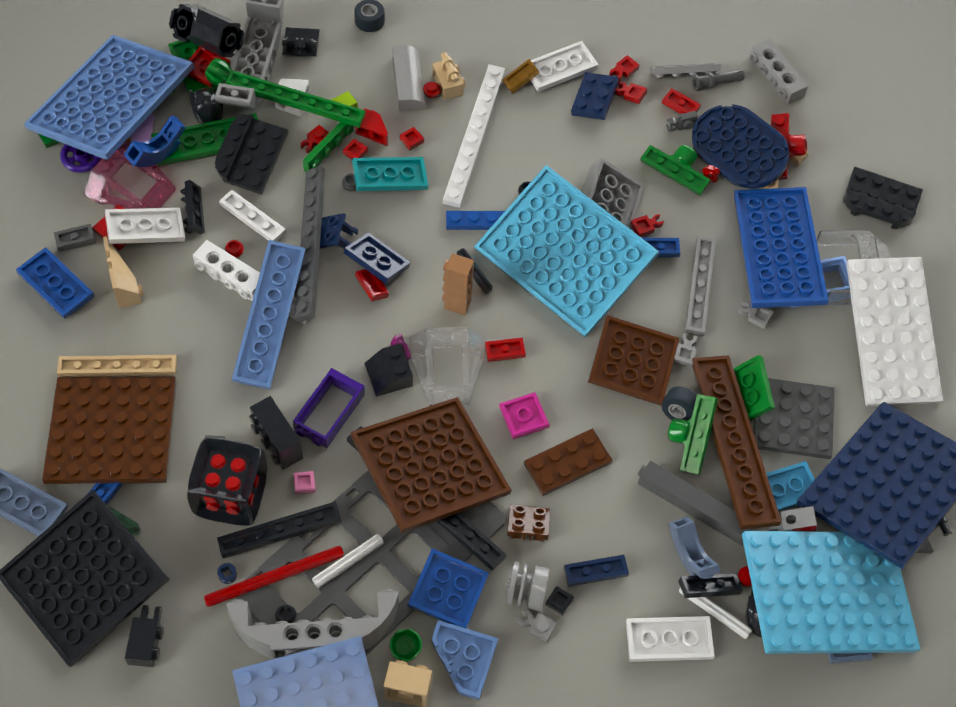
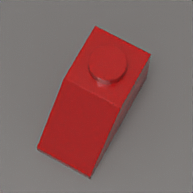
M364 108L363 110L366 111L360 128L355 127V134L387 146L388 132L381 115L374 110Z

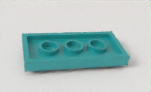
M423 157L352 159L356 191L428 190L429 185Z

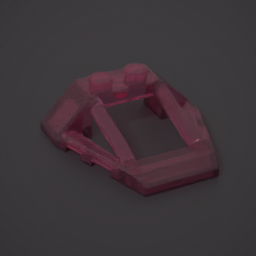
M129 144L121 145L108 160L102 158L92 169L84 196L98 204L105 205L107 203L114 206L119 204L122 207L131 209L161 208L176 190L172 182L156 164L149 167H138L157 181L142 199L112 179L125 163L133 166L124 156V153L130 146ZM108 185L130 201L107 195L110 192Z

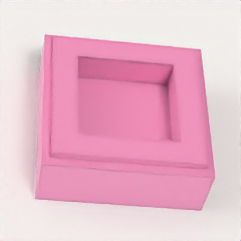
M314 471L293 473L295 494L316 492Z

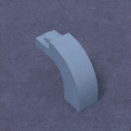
M686 516L668 523L678 555L691 576L697 575L701 579H707L720 572L719 564L709 558L702 548L694 521Z

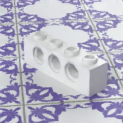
M206 240L193 254L195 267L200 271L207 272L214 280L223 282L228 289H234L244 299L248 298L253 301L260 272Z

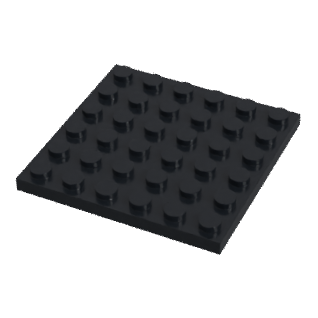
M94 490L90 491L0 569V581L69 667L77 663L170 580Z

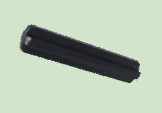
M464 248L457 251V255L472 259ZM474 262L473 279L482 291L487 294L493 290V286Z

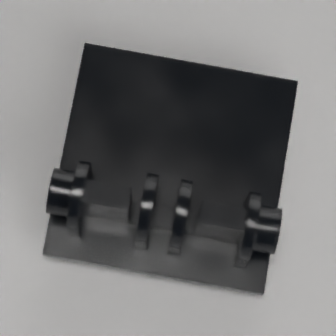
M286 27L285 37L282 39V55L317 57L320 29Z

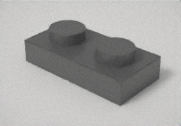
M91 224L54 232L58 251L96 243Z

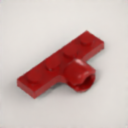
M789 113L771 114V126L780 132L787 141L789 158L805 155L807 152L805 135L789 134ZM788 166L779 180L788 179Z

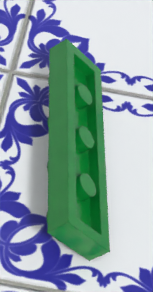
M339 122L303 159L304 171L306 172L318 167L325 158L330 156L332 150L336 146H340L343 139L353 132L354 126Z

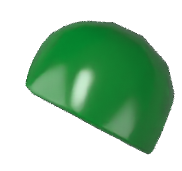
M412 629L399 630L390 639L389 649L392 656L397 660L404 662L412 661L421 652L422 640L419 634Z

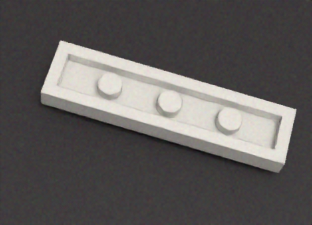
M233 190L228 192L219 201L220 206L267 240L277 242L286 234L284 227Z

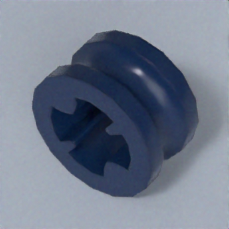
M224 563L219 566L217 571L219 580L224 584L233 583L237 578L235 566L230 563ZM226 570H230L232 575L224 577L223 572L225 571L226 573Z

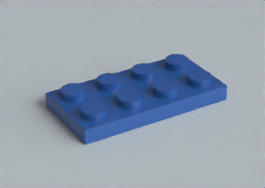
M46 247L16 269L17 273L64 319L95 297L94 293Z

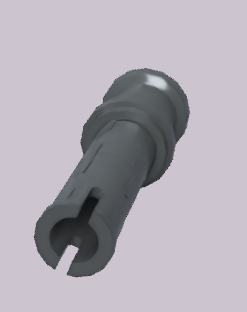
M740 69L719 74L709 72L702 76L693 75L692 85L696 91L704 87L712 88L717 84L742 81L745 78V74Z

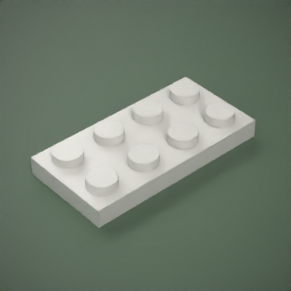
M583 41L531 60L540 73L530 81L537 92L584 75L585 72L589 73L597 70L599 64Z
M180 208L105 209L109 244L185 241Z
M710 616L626 619L629 662L714 659L715 657Z

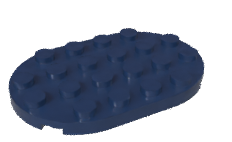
M735 104L724 107L719 105L704 112L694 124L692 144L699 158L706 164L719 168V174L736 186L743 188L767 186L780 178L788 166L789 147L783 135L746 107Z

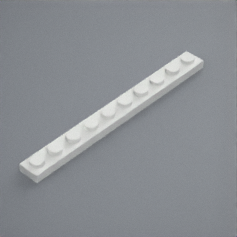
M488 65L443 197V204L458 208L461 206L505 74V68Z

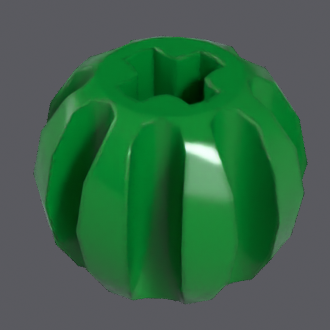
M213 59L205 71V76L214 85L224 84L231 72V67L225 60Z

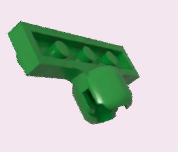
M649 145L640 158V161L699 196H701L710 183L709 178L691 168L696 160L697 153L688 145H680L673 155H667L654 146Z
M697 394L691 419L682 420L675 418L669 425V439L685 445L679 469L681 472L701 474L718 402L716 397Z

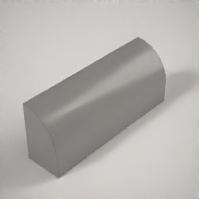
M408 45L392 46L399 111L427 109L418 50Z

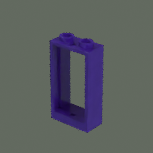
M331 368L293 420L295 433L301 437L305 436L311 439L317 446L328 448L364 397L365 386ZM333 385L352 395L353 398L326 436L304 425V423Z

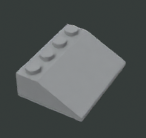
M601 158L590 166L582 193L631 230L630 222L635 218L644 184Z

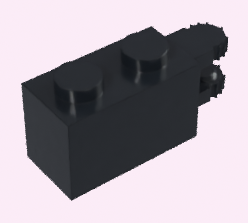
M143 605L140 618L133 617L125 653V660L128 665L154 667L155 660L158 661L160 654L158 642L162 640L164 634V627L160 624L162 607L156 606L153 619L148 618L149 605Z

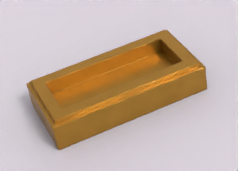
M528 59L503 78L502 81L513 94L540 72L532 61Z

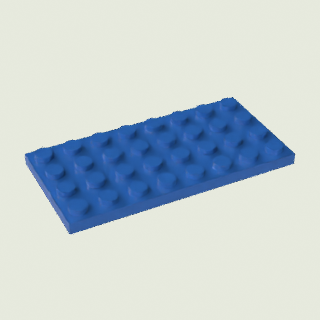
M806 187L734 190V201L751 307L828 305V295Z

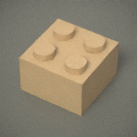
M400 660L390 661L384 682V699L418 707H427L432 685V670L423 665L409 666L408 663Z

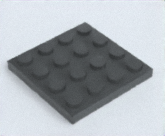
M768 378L775 408L754 419L753 433L758 449L831 459L833 451L835 388Z

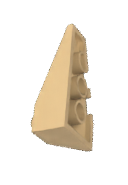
M107 236L103 237L112 287L119 308L141 304L140 296L144 295L142 285H137L135 276L114 246L109 244Z

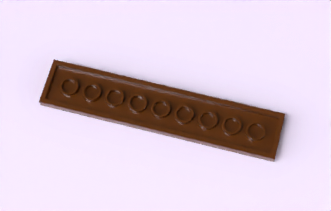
M729 355L692 358V368L700 394L718 399L711 431L740 529L779 526L781 524L780 515Z

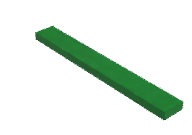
M231 70L225 82L228 85L253 88L256 97L360 128L366 113L362 109Z

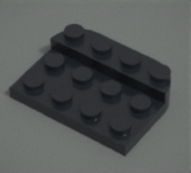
M239 114L231 123L215 159V168L219 176L228 184L262 195L289 133L288 129L254 118V115Z
M854 166L843 197V203L851 210L850 214L857 216V213H861L891 223L892 229H898L912 223L923 189Z

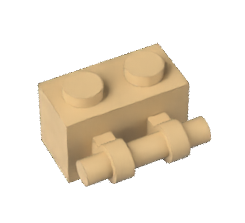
M444 52L441 54L442 61L432 63V75L435 82L441 88L440 93L443 99L446 100L463 95L466 84L464 78L459 75L458 65L454 64L452 58Z

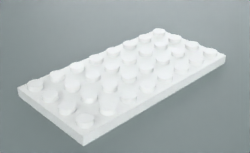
M922 257L849 259L846 264L865 405L879 406L882 402H886L889 405L943 402Z

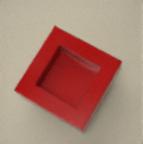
M415 127L400 134V140L409 150L424 143V137Z
M353 139L343 149V154L350 159L362 158L368 152V147L356 139Z

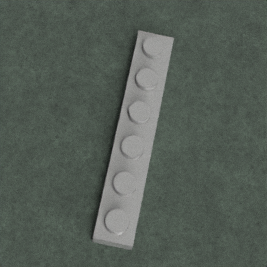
M698 236L696 240L685 333L702 336L705 334L716 242L714 238Z

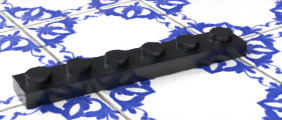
M334 501L217 537L222 558H227L341 523L342 520L337 503Z

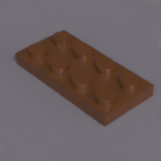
M593 428L524 460V465L542 496L612 463V458Z

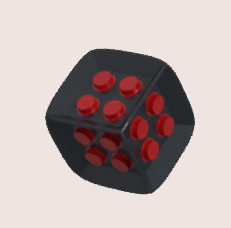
M204 438L195 456L188 482L187 499L193 514L216 522L240 526L252 525L258 514L266 484L267 461L264 451L257 446L220 438Z

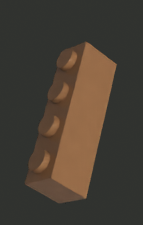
M453 253L449 260L446 259L443 266V271H445L443 281L445 282L442 291H444L442 297L444 309L466 315L472 301L474 260Z

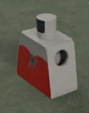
M814 507L780 512L781 524L768 527L769 531L816 532L817 524Z

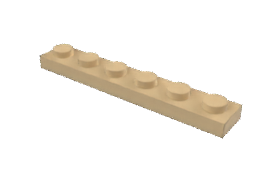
M59 356L57 375L58 377L176 375L177 356Z

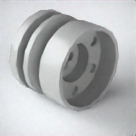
M514 562V566L509 572L506 587L507 605H512L513 597L515 596L518 597L517 607L521 606L525 598L528 599V609L542 611L549 568L536 566L533 574H528V564L524 565L523 572H518L520 562Z

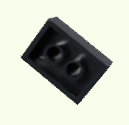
M269 396L250 406L251 415H249V418L252 422L251 428L256 435L259 434L262 439L260 441L265 450L269 449L272 453L270 457L275 465L279 464L281 469L284 470L302 460L301 441L273 398Z

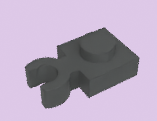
M696 111L680 114L679 118L667 119L669 123L666 125L668 132L674 131L677 128L679 131L693 128L698 115Z

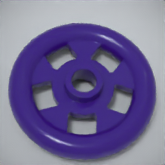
M67 144L62 147L60 152V160L64 167L78 173L95 169L103 160V158ZM68 152H73V157H67ZM91 157L94 158L92 162H87ZM76 161V162H79V163H81V164H80V165H74V162Z

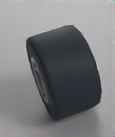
M363 0L359 2L354 9L356 26L365 32H375L381 29L385 22L383 5L376 0Z
M673 387L668 391L662 402V411L670 420L675 418L690 420L697 395L686 387Z

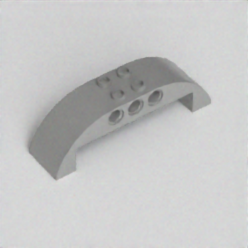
M246 0L248 17L243 29L245 35L242 48L236 51L231 70L269 81L280 42L284 0ZM219 83L215 94V100L218 103L251 109L257 108L263 99L255 96L253 88Z

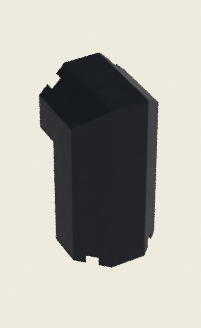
M180 4L178 5L179 8H174L171 11L169 26L170 29L174 30V33H172L174 38L182 42H191L221 57H233L235 55L233 52L235 50L239 51L242 48L245 33L240 29V23L200 5Z

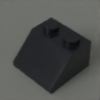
M401 343L382 348L364 363L376 397L413 386V374Z

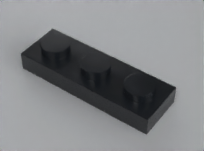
M736 573L714 574L713 577L701 579L697 575L681 576L678 580L685 598L740 595L743 591Z

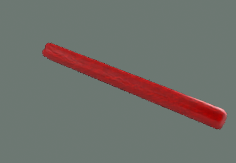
M336 546L204 596L206 606L216 605L342 558L344 556L342 547Z

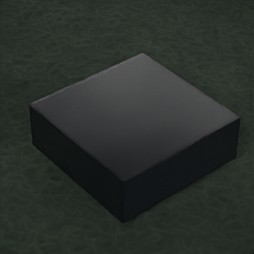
M556 586L545 605L563 616L573 601L574 596Z

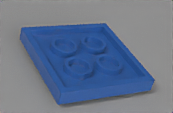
M431 549L407 606L443 622L467 628L489 572Z

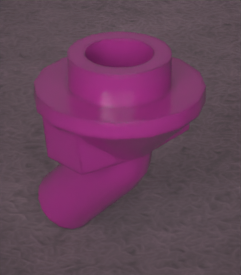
M401 333L398 336L395 335L390 345L401 343L407 360L411 359L409 347L404 342L403 335Z

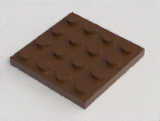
M607 315L588 383L661 406L665 397L679 338Z

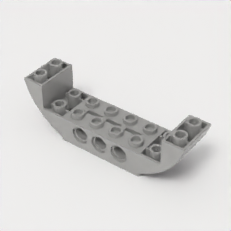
M391 589L378 592V617L365 615L358 619H353L352 617H342L340 620L322 618L313 622L309 620H298L297 623L278 621L275 624L269 625L259 622L252 626V615L248 601L235 599L226 603V607L234 629L242 641L259 654L276 659L358 636L362 637L364 650L371 648L383 638L392 626L399 609V592Z

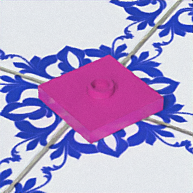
M535 392L499 403V409L513 440L547 429L550 426Z

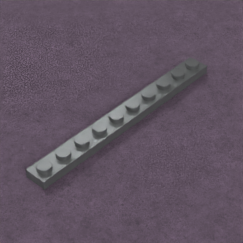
M322 166L306 171L300 247L306 248L297 283L295 320L299 323L315 318L325 169Z

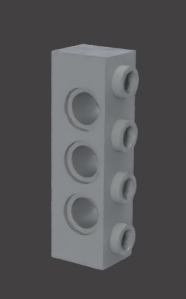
M770 39L752 46L750 53L751 61L756 64L761 74L768 79L770 85L776 89L779 96L787 104L805 97L808 85Z

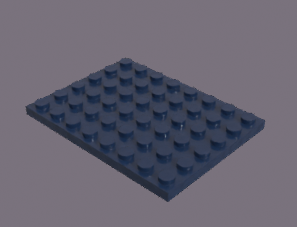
M882 402L798 498L797 505L802 508L813 506L815 516L899 568L904 569L956 503V442L888 403Z

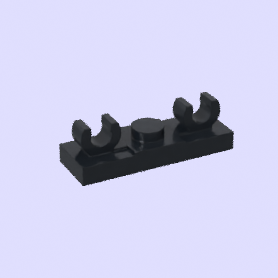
M189 179L185 181V188L180 191L185 196L181 198V201L186 203L185 210L187 212V218L183 220V223L187 225L184 231L188 234L195 231L200 235L205 233L201 187Z

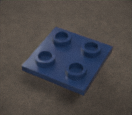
M345 213L322 217L320 249L333 246L345 249L351 242L342 238L340 232L343 231L353 236V233L358 234L357 228L345 222Z

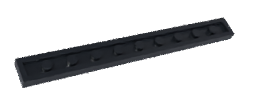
M350 434L347 437V442L358 451ZM457 513L436 521L491 571L506 559L507 554L462 514Z

